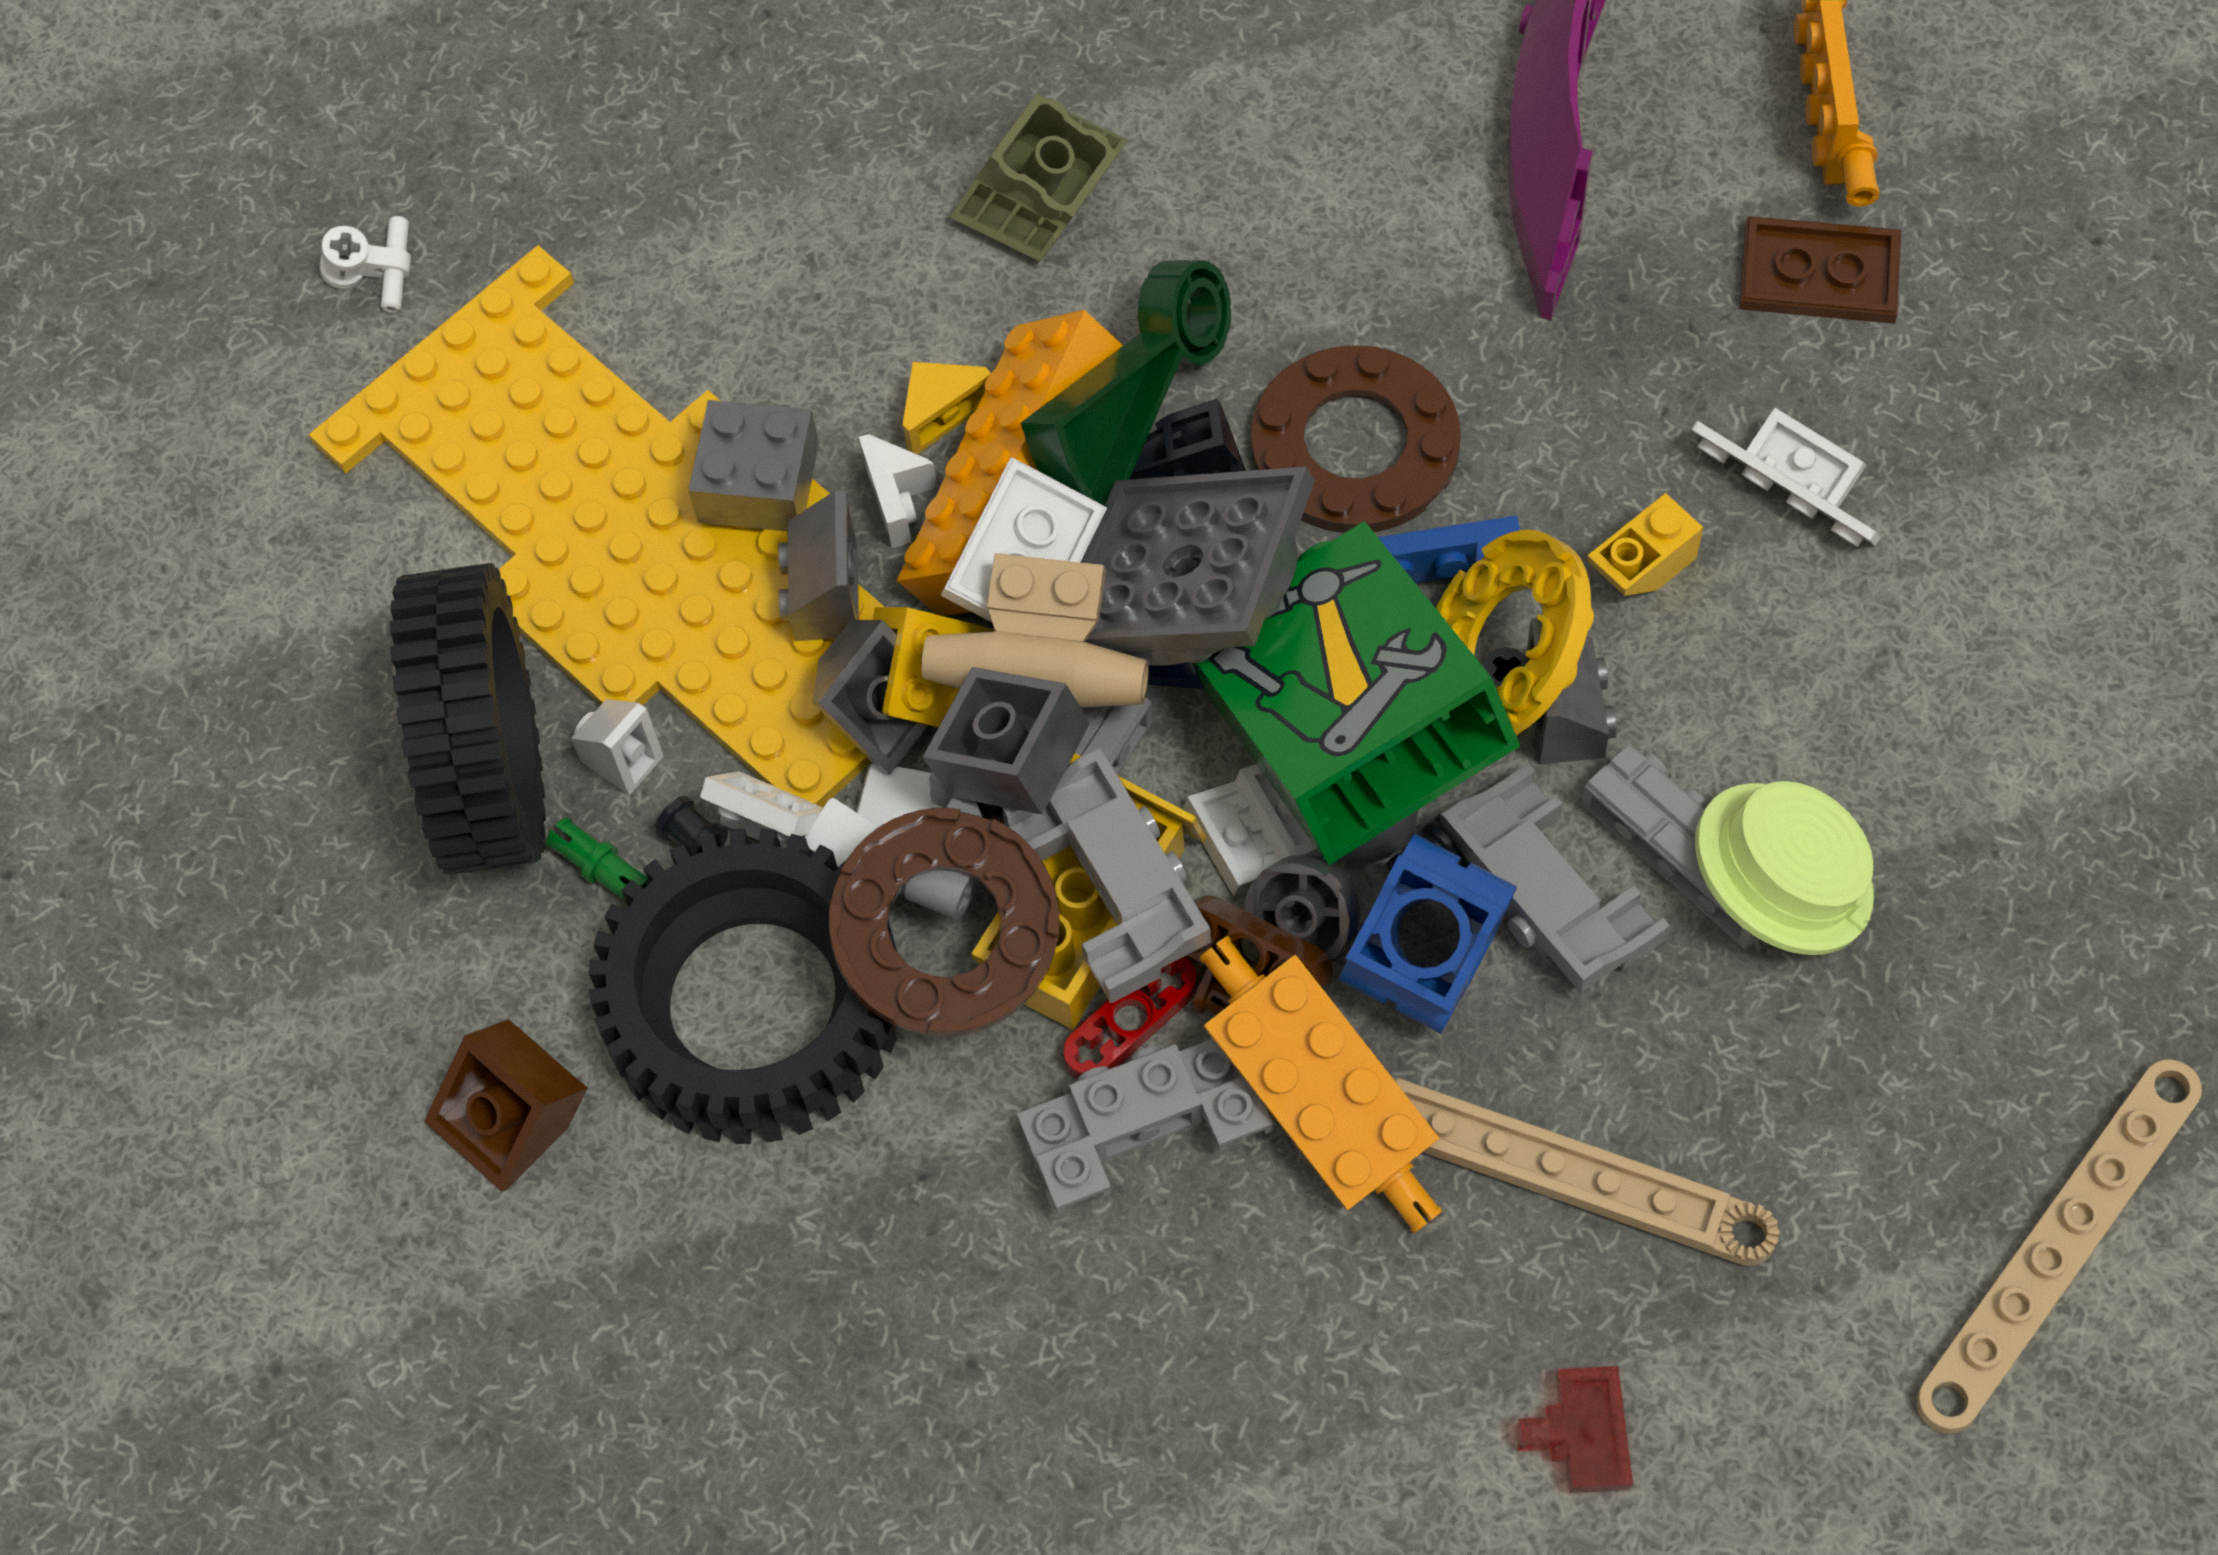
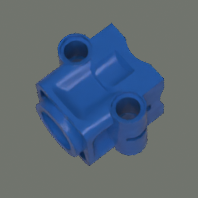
M1414 834L1403 854H1399L1367 919L1346 956L1348 960L1341 972L1339 982L1383 1005L1388 1000L1396 1003V1012L1441 1035L1490 946L1517 886L1473 863H1470L1468 868L1459 865L1460 856ZM1435 901L1444 904L1454 913L1459 922L1460 939L1457 950L1449 960L1436 967L1426 968L1416 965L1406 957L1399 943L1398 931L1403 917L1411 908L1420 903Z

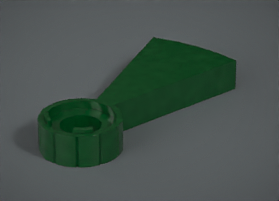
M1166 260L1158 263L1151 269L1141 287L1138 301L1140 333L1021 422L1031 457L1039 472L1103 506L1106 505L1115 481L1129 480L1179 364L1202 365L1209 363L1224 347L1231 324V299L1227 283L1220 269L1205 260Z

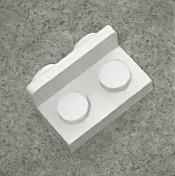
M740 771L706 777L700 798L719 806L718 813L721 814V824L734 830L745 829L748 836L757 840L760 837V829L776 830L781 847L783 848L787 847L791 833L802 837L808 835L816 818L824 808ZM809 849L812 857L815 852Z

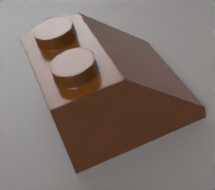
M508 1019L464 1035L424 1122L503 1192L568 1129L588 1088Z

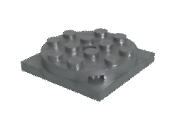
M1308 467L1115 481L1105 505L1107 509L1082 563L1104 565L1106 568L1099 624L1096 625L1085 642L1146 659L1149 665H1173L1185 662L1200 663L1210 658L1213 653L1226 647L1255 646L1264 620L1279 609L1281 600L1294 577L1298 557L1295 534L1315 482Z

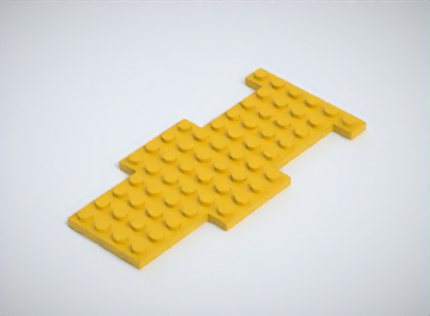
M539 245L308 434L313 445L345 474L385 441L504 548L512 558L501 566L499 571L501 579H504L507 587V596L510 595L513 604V617L517 618L519 632L600 706L606 699L636 702L643 705L661 690L761 781L821 807L871 763L813 703L818 660L835 639L795 641L790 621H781L779 590L788 589V574L781 575L778 547L779 543L788 542V532L704 524L697 521L688 490L708 400H721L707 390L672 421L667 420L542 312L546 306L572 286L574 280L572 274ZM814 479L811 482L806 509L830 494ZM858 584L859 620H872L874 608L885 606Z

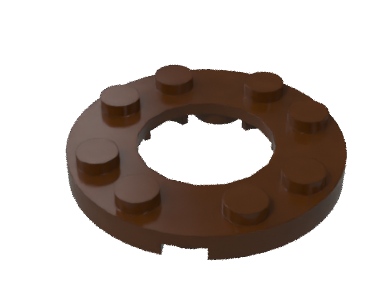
M1360 345L1333 347L1297 360L1285 368L1268 385L1256 406L1252 420L1251 446L1255 469L1265 470L1307 466L1315 482L1303 512L1302 521L1324 530L1346 533L1363 521L1368 524L1373 532H1379L1397 527L1416 518L1426 511V506L1444 488H1447L1452 480L1459 459L1460 423L1455 405L1447 390L1431 372L1419 363L1404 355L1380 347ZM1348 395L1377 399L1402 418L1407 432L1406 448L1398 461L1381 474L1361 479L1340 477L1322 469L1309 455L1304 441L1305 427L1320 407L1329 401H1334L1337 398Z
M958 808L917 810L894 818L875 829L859 843L845 861L830 902L829 935L831 948L838 969L850 990L860 1002L881 1019L896 1027L922 1035L944 1037L971 1034L994 1026L1010 1017L1034 995L1043 982L1053 960L1059 934V906L1056 891L1044 863L1034 849L1018 833L995 819L991 821L978 815L960 812L961 809ZM935 869L961 871L979 880L994 897L1001 918L999 939L990 956L972 971L953 977L932 976L907 965L893 948L887 929L889 907L898 890L916 875Z

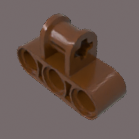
M1206 895L1193 900L1209 924L1211 943L1187 956L1201 962L1199 958L1212 947L1224 964L1229 965L1216 948V943L1229 936L1232 944L1258 976L1264 974L1267 977L1296 954L1323 990L1330 984L1333 976L1332 962L1320 948L1219 897ZM1243 938L1251 940L1257 946L1260 955L1259 962L1251 961L1245 956L1241 946ZM1207 967L1196 992L1192 1008L1198 1013H1203L1207 1010L1217 1015L1229 1006L1228 1000L1231 997Z

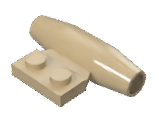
M994 553L987 608L995 632L928 635L923 648L921 670L923 679L959 690L972 667L1066 683L1080 708L1142 705L1147 691L1149 663L1146 659L1085 642L1096 625L1099 624L1106 575L1104 565Z

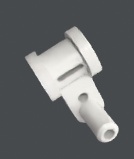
M393 216L389 219L386 247L368 245L365 236L359 230L350 226H337L330 229L324 235L321 246L322 255L319 270L324 281L332 287L348 289L358 284L364 276L382 278L381 308L389 313L401 310L404 279L409 277L411 255L406 252L409 221L402 216ZM343 239H348V245L342 244ZM339 255L348 256L349 258L348 260H343L339 258ZM340 271H345V275L341 277L339 275Z

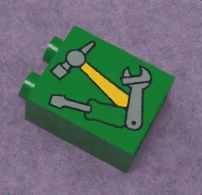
M1365 521L1333 541L1317 543L1301 554L1297 559L1294 577L1281 600L1280 607L1273 615L1264 620L1255 646L1226 647L1213 653L1210 658L1203 662L1192 663L1219 713L1328 865H1331L1520 747L1492 677Z

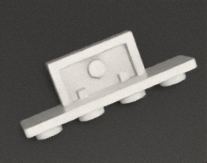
M1777 408L1773 409L1747 450L1739 447L1699 421H1696L1691 430L1702 439L1697 446L1700 450L1723 464L1729 456L1746 466L1741 475L1766 491H1769L1773 483L1787 491L1791 495L1786 503L1807 517L1813 519L1819 511L1835 521V524L1831 531L1856 547L1859 546L1863 539L1873 546H1876L1881 537L1875 530L1839 509V506L1867 465Z

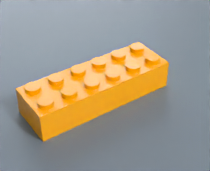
M1085 310L1016 325L1005 339L1003 354L996 369L988 376L985 382L986 390L976 411L969 417L965 425L966 433L956 454L946 465V476L936 497L926 508L925 521L916 540L905 553V563L897 578L899 584L937 615L947 616L971 612L942 597L941 593L1010 458L1013 457L1037 470L1031 457L1021 422L1123 346Z

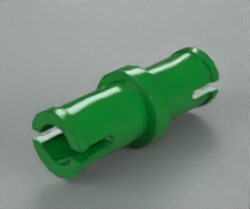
M568 817L561 819L555 826L572 839L570 842H567L552 830L548 834L546 839L547 847L554 849L580 868L581 876L589 883L599 882L623 901L625 899L621 890L631 879L643 889L649 884L647 877L617 855L618 849L607 841L600 843L574 824Z

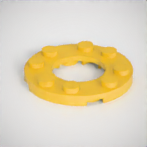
M1537 530L1510 532L1496 538L1481 548L1484 557L1474 563L1467 573L1462 570L1458 571L1436 607L1437 611L1474 655L1477 638L1484 622L1499 602L1513 592L1530 589L1535 601L1541 604L1543 616L1540 614L1537 616V620L1542 622L1540 639L1536 647L1527 650L1525 654L1530 660L1524 667H1516L1511 670L1504 678L1501 686L1496 687L1516 736L1537 721L1549 709L1562 690L1568 688L1573 683L1577 675V662L1584 647L1587 632L1594 620V611L1591 608L1590 583L1582 560L1569 545Z

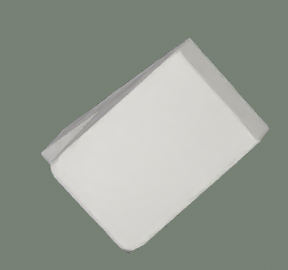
M870 434L860 436L859 441L864 464L891 547L894 548L912 543L909 523L916 522L917 517L911 495L938 487L934 464L927 458Z

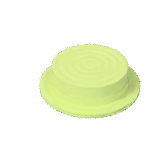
M1796 782L1748 783L1726 789L1718 794L1703 810L1695 832V851L1699 869L1716 901L1745 930L1772 946L1806 955H1823L1838 951L1853 942L1865 930V927L1871 920L1870 917L1874 903L1872 852L1859 824L1833 798L1813 787Z

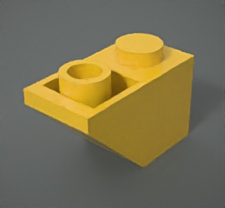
M1665 493L1588 554L1587 561L1624 596L1657 591L1697 558L1704 527Z

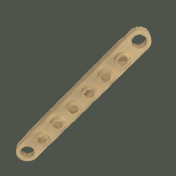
M2161 1060L2147 1069L1923 1382L1916 1397L1917 1410L1922 1418L1921 1420L1931 1429L1945 1434H1954L1965 1430L1974 1421L2198 1104L2202 1094V1086L2198 1075L2191 1067L2177 1060ZM2164 1077L2177 1079L2181 1082L2179 1084L2185 1088V1100L2178 1103H2170L2163 1100L2155 1090V1080ZM1942 1387L1954 1388L1953 1390H1957L1960 1396L1963 1397L1965 1403L1964 1412L1955 1417L1942 1415L1935 1409L1932 1403V1392Z
M1394 1079L1440 1138L1423 1153L1737 1264L1752 1266L1763 1263L1773 1254L1776 1248L1780 1231L1777 1219H1774L1770 1210H1765L1760 1204L1757 1206L1753 1203L1731 1197L1729 1193L1403 1079ZM1741 1221L1754 1222L1763 1230L1765 1241L1753 1249L1752 1247L1744 1248V1245L1740 1246L1738 1245L1739 1242L1734 1240V1234H1732L1733 1226Z

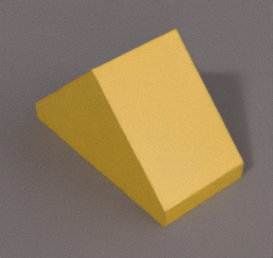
M912 362L903 418L907 450L919 454L969 419L976 411L986 390L985 382L991 372L986 367Z

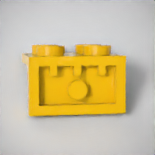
M875 607L872 620H883L897 634L884 699L883 714L939 728L959 689L922 678V654L927 636L995 632V629L908 607Z

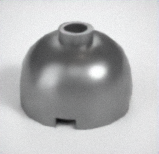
M1311 854L1288 856L1263 870L1246 892L1244 904L1245 911L1320 948L1327 954L1330 960L1343 952L1354 936L1358 927L1361 910L1356 888L1346 873L1334 863L1328 865L1324 858Z

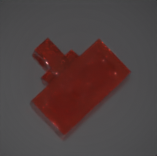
M1618 1366L1559 1369L1556 1374L1559 1404L1547 1405L1545 1408L1546 1417L1520 1418L1518 1420L1519 1423L1515 1427L1518 1452L1550 1450L1552 1462L1566 1461L1570 1493L1630 1490L1633 1485Z

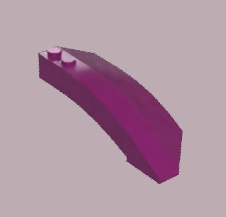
M1536 0L1534 5L1526 4L1519 25V33L1524 34L1517 61L1509 127L1508 179L1512 220L1542 319L1549 321L1552 320L1581 241L1593 150L1585 149L1582 146L1578 109V78L1606 0Z

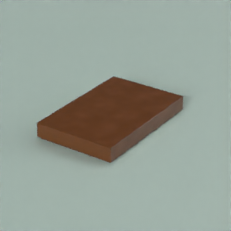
M1747 216L1739 310L1895 324L1898 309L1902 230Z

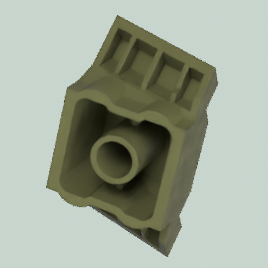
M1036 93L990 155L984 167L949 218L1041 262L1126 145L1128 139L1070 113L1060 102L1053 99H1045Z

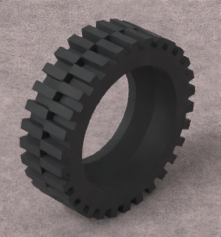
M493 563L400 576L396 580V586L393 587L392 594L394 600L391 601L390 608L393 621H390V635L394 642V646L390 647L391 662L396 672V676H393V686L399 701V708H396L398 724L402 725L404 739L401 741L404 757L408 758L409 770L407 772L410 787L415 789L414 803L417 815H422V831L425 839H429L431 855L436 857V865L439 869H443L445 875L538 862L542 858L541 853L544 851L543 840H545L546 834L543 823L546 821V810L542 798H545V791L541 778L543 766L538 748L540 737L539 729L535 724L534 714H536L534 699L531 698L530 693L531 680L529 669L526 670L524 662L525 650L523 642L519 640V625L517 618L513 617V604L510 595L507 596L505 581L501 579L500 571L498 568H495Z
M745 829L729 830V846L718 847L714 833L698 837L703 852L691 857L684 844L669 850L674 865L667 870H664L656 859L643 868L649 882L644 889L632 879L627 883L621 892L628 909L624 910L611 904L604 917L612 934L601 931L597 932L593 946L600 960H590L589 977L595 989H589L591 1006L597 1016L595 1022L619 1074L621 1077H624L630 1091L639 1101L644 1097L649 1110L663 1120L667 1113H669L675 1128L690 1134L694 1124H698L704 1139L720 1142L722 1130L729 1129L735 1144H751V1130L762 1128L768 1143L783 1140L780 1127L782 1123L794 1121L798 1135L812 1130L813 1126L808 1114L819 1108L827 1121L839 1115L841 1110L837 1097L843 1092L855 1102L865 1092L861 1075L866 1073L873 1079L877 1078L884 1067L880 1050L891 1053L897 1038L893 1025L870 1011L850 990L838 969L832 952L829 935L830 902L845 861L837 867L834 852L821 844L811 857L806 838L792 833L787 847L783 848L781 847L776 830L760 829L759 844H750ZM888 920V922H887V929H888V932H889V935H890V939H891L893 948H894V949L896 950V952H897L896 945H895V941H894V937H893V933L891 932V928H890V924H889V920ZM748 924L776 925L804 936L825 956L832 969L835 981L833 1010L825 1029L819 1036L803 1049L786 1059L770 1065L744 1070H726L713 1067L701 1061L683 1045L672 1024L670 1010L671 994L677 974L696 948L722 931Z

